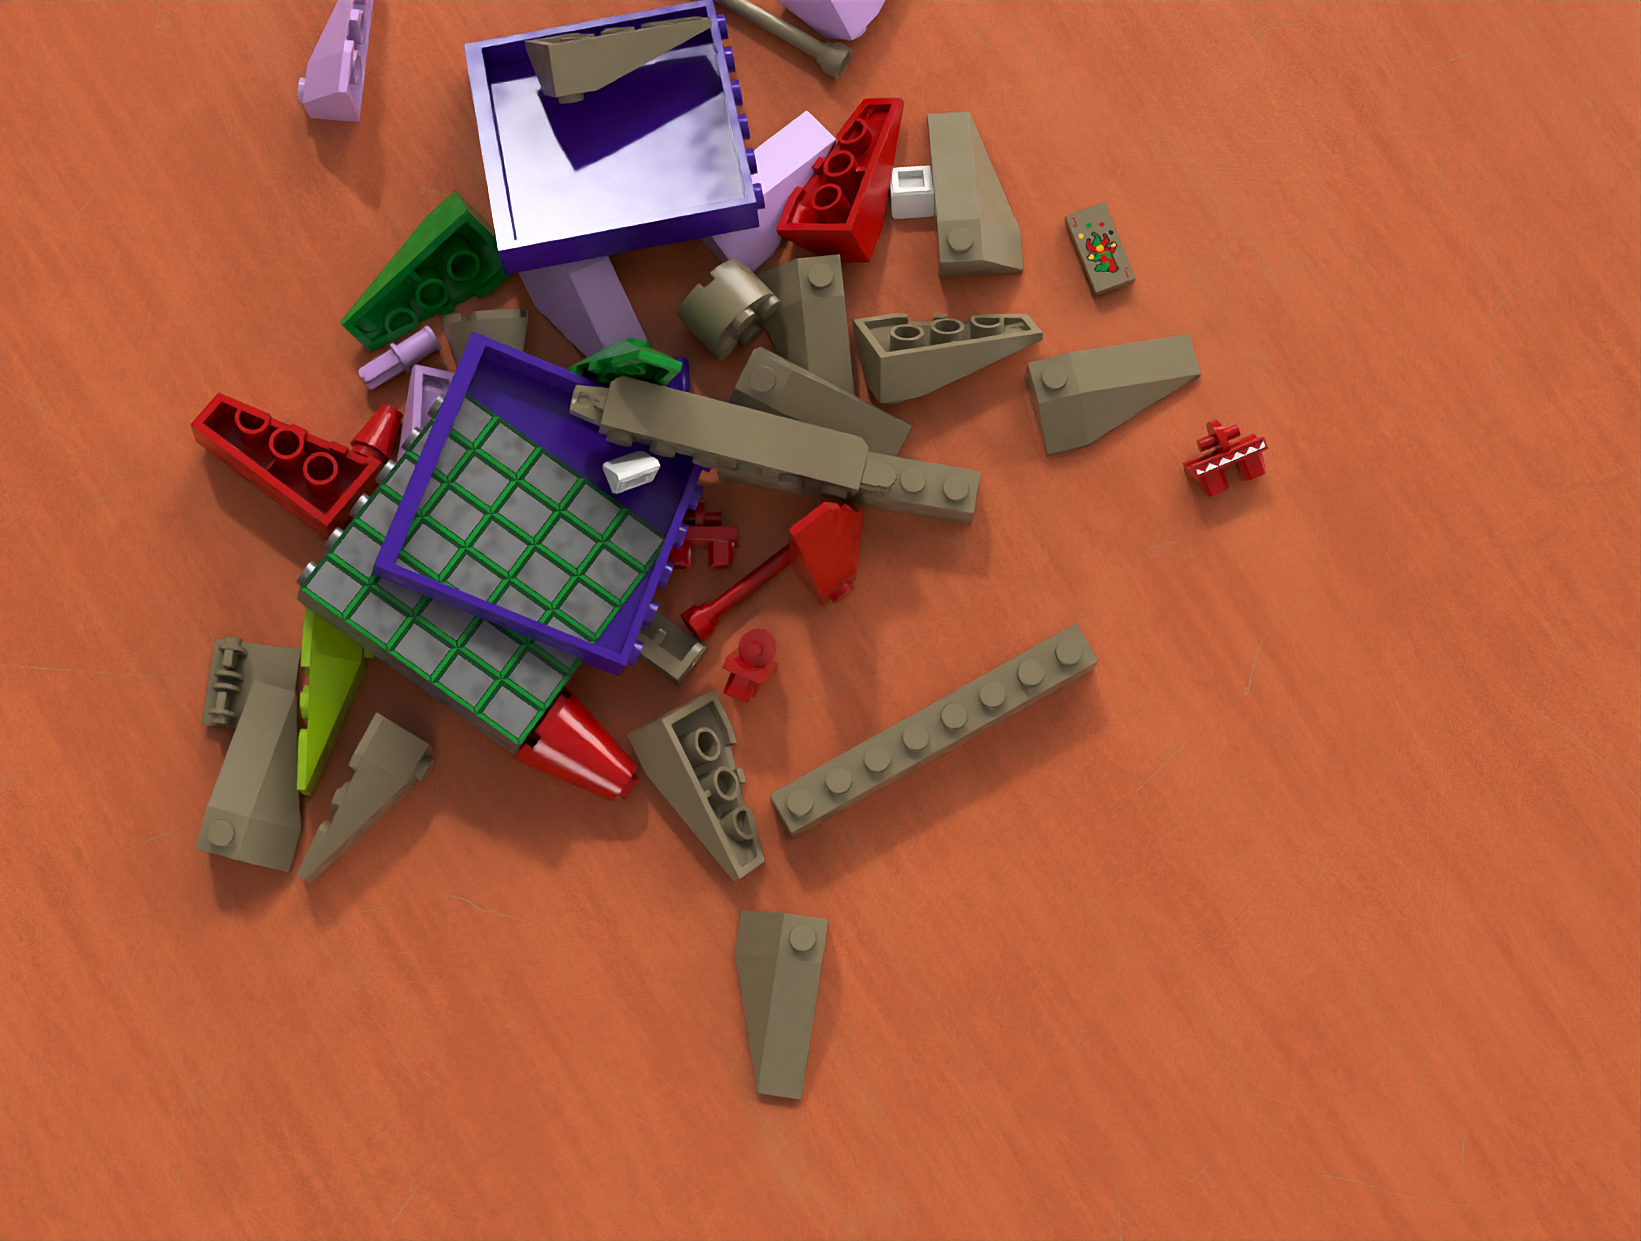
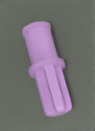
M426 325L422 330L398 345L391 343L389 345L390 350L358 370L359 377L369 390H375L403 371L406 374L410 373L411 366L436 350H440L442 347L433 331Z

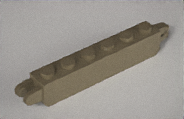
M620 376L611 381L610 388L576 385L572 395L569 413L600 426L599 433L607 435L606 440L617 445L632 446V442L650 446L649 451L656 455L675 457V453L691 456L693 457L692 462L699 466L717 468L718 464L734 467L735 473L739 476L750 479H760L761 475L777 478L778 485L793 490H803L804 486L820 489L821 496L836 501H845L846 497L854 498L858 490L869 493L876 492L877 495L878 493L883 495V493H887L888 490L892 489V486L898 479L896 477L898 473L895 472L896 468L894 469L893 465L884 464L883 461L867 457L869 447L862 437L642 380Z

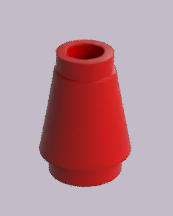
M381 404L350 442L352 446L351 451L366 458L370 456L382 461V464H387L393 451L403 414L390 405Z

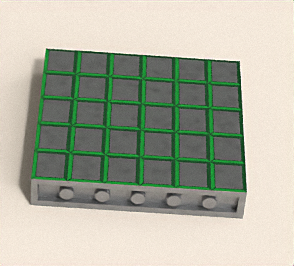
M441 394L427 413L431 417L423 430L416 426L401 446L406 451L397 463L389 460L380 471L375 480L380 485L371 497L364 493L355 503L349 513L354 518L344 531L337 527L323 546L327 554L317 565L311 561L296 581L301 586L297 601L515 755L581 665L583 659L372 574L376 558L445 395ZM466 394L398 556L396 565L595 644L657 559L665 535L469 394Z

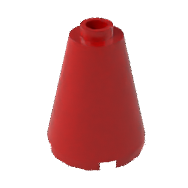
M566 686L554 700L553 706L546 711L513 757L522 764L610 801H613L618 795L625 799L640 779L634 774L638 765L579 698Z

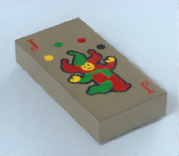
M1105 202L1065 216V224L1095 297L1135 282L1136 278Z

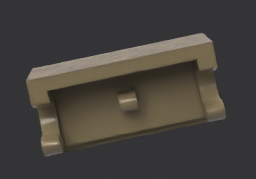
M657 611L650 627L642 625L636 640L643 642L639 658L679 687L708 650L707 646L694 639Z

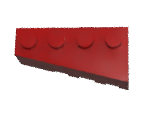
M219 392L190 424L195 441L326 540H328L337 527L342 529L352 518L349 513L358 499L364 493L370 496L380 485L375 480L383 469L382 461L370 456L366 458L349 451L348 447L335 441L328 442L309 434L302 427L293 423L289 425L272 418L269 413Z

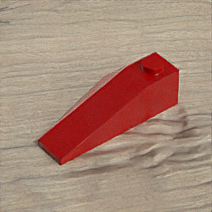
M864 98L836 134L838 143L826 158L819 157L812 166L815 173L803 188L797 186L788 197L776 228L779 236L819 256L840 254L841 262H870L883 227L904 107L902 98Z
M823 502L788 529L790 566L822 606L829 600H832L834 604L840 602L855 588L852 583L856 580L864 517V511L859 505L850 507L849 504H844L840 507L838 503Z

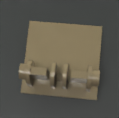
M225 637L224 640L215 639L201 724L236 729L254 680L295 691L301 649L242 642V639L236 637Z

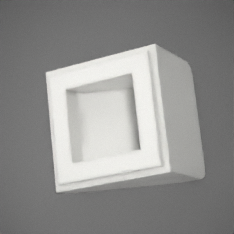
M931 166L893 168L890 181L891 212L894 219L933 216L934 191Z
M637 451L605 462L603 464V471L612 492L618 494L652 482L659 470L660 464L656 458L646 452Z

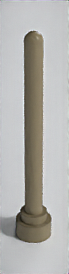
M713 0L817 58L816 63L822 66L821 70L835 79L841 77L852 58L853 49L838 41L834 44L830 41L824 44L747 0Z

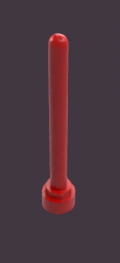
M844 501L839 505L840 507L844 504H849L850 507L854 506L850 501ZM789 543L710 604L706 605L703 603L699 607L694 604L680 615L687 628L699 642L702 643L715 633L714 627L719 624L718 619L790 564Z

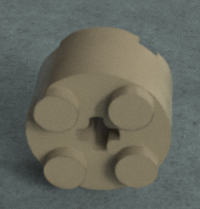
M738 258L727 260L711 271L710 274L714 280L704 288L698 283L686 297L678 311V316L684 325L720 361L731 354L738 344H741L744 348L750 346L763 331L759 324L763 319L770 317L781 304V301Z

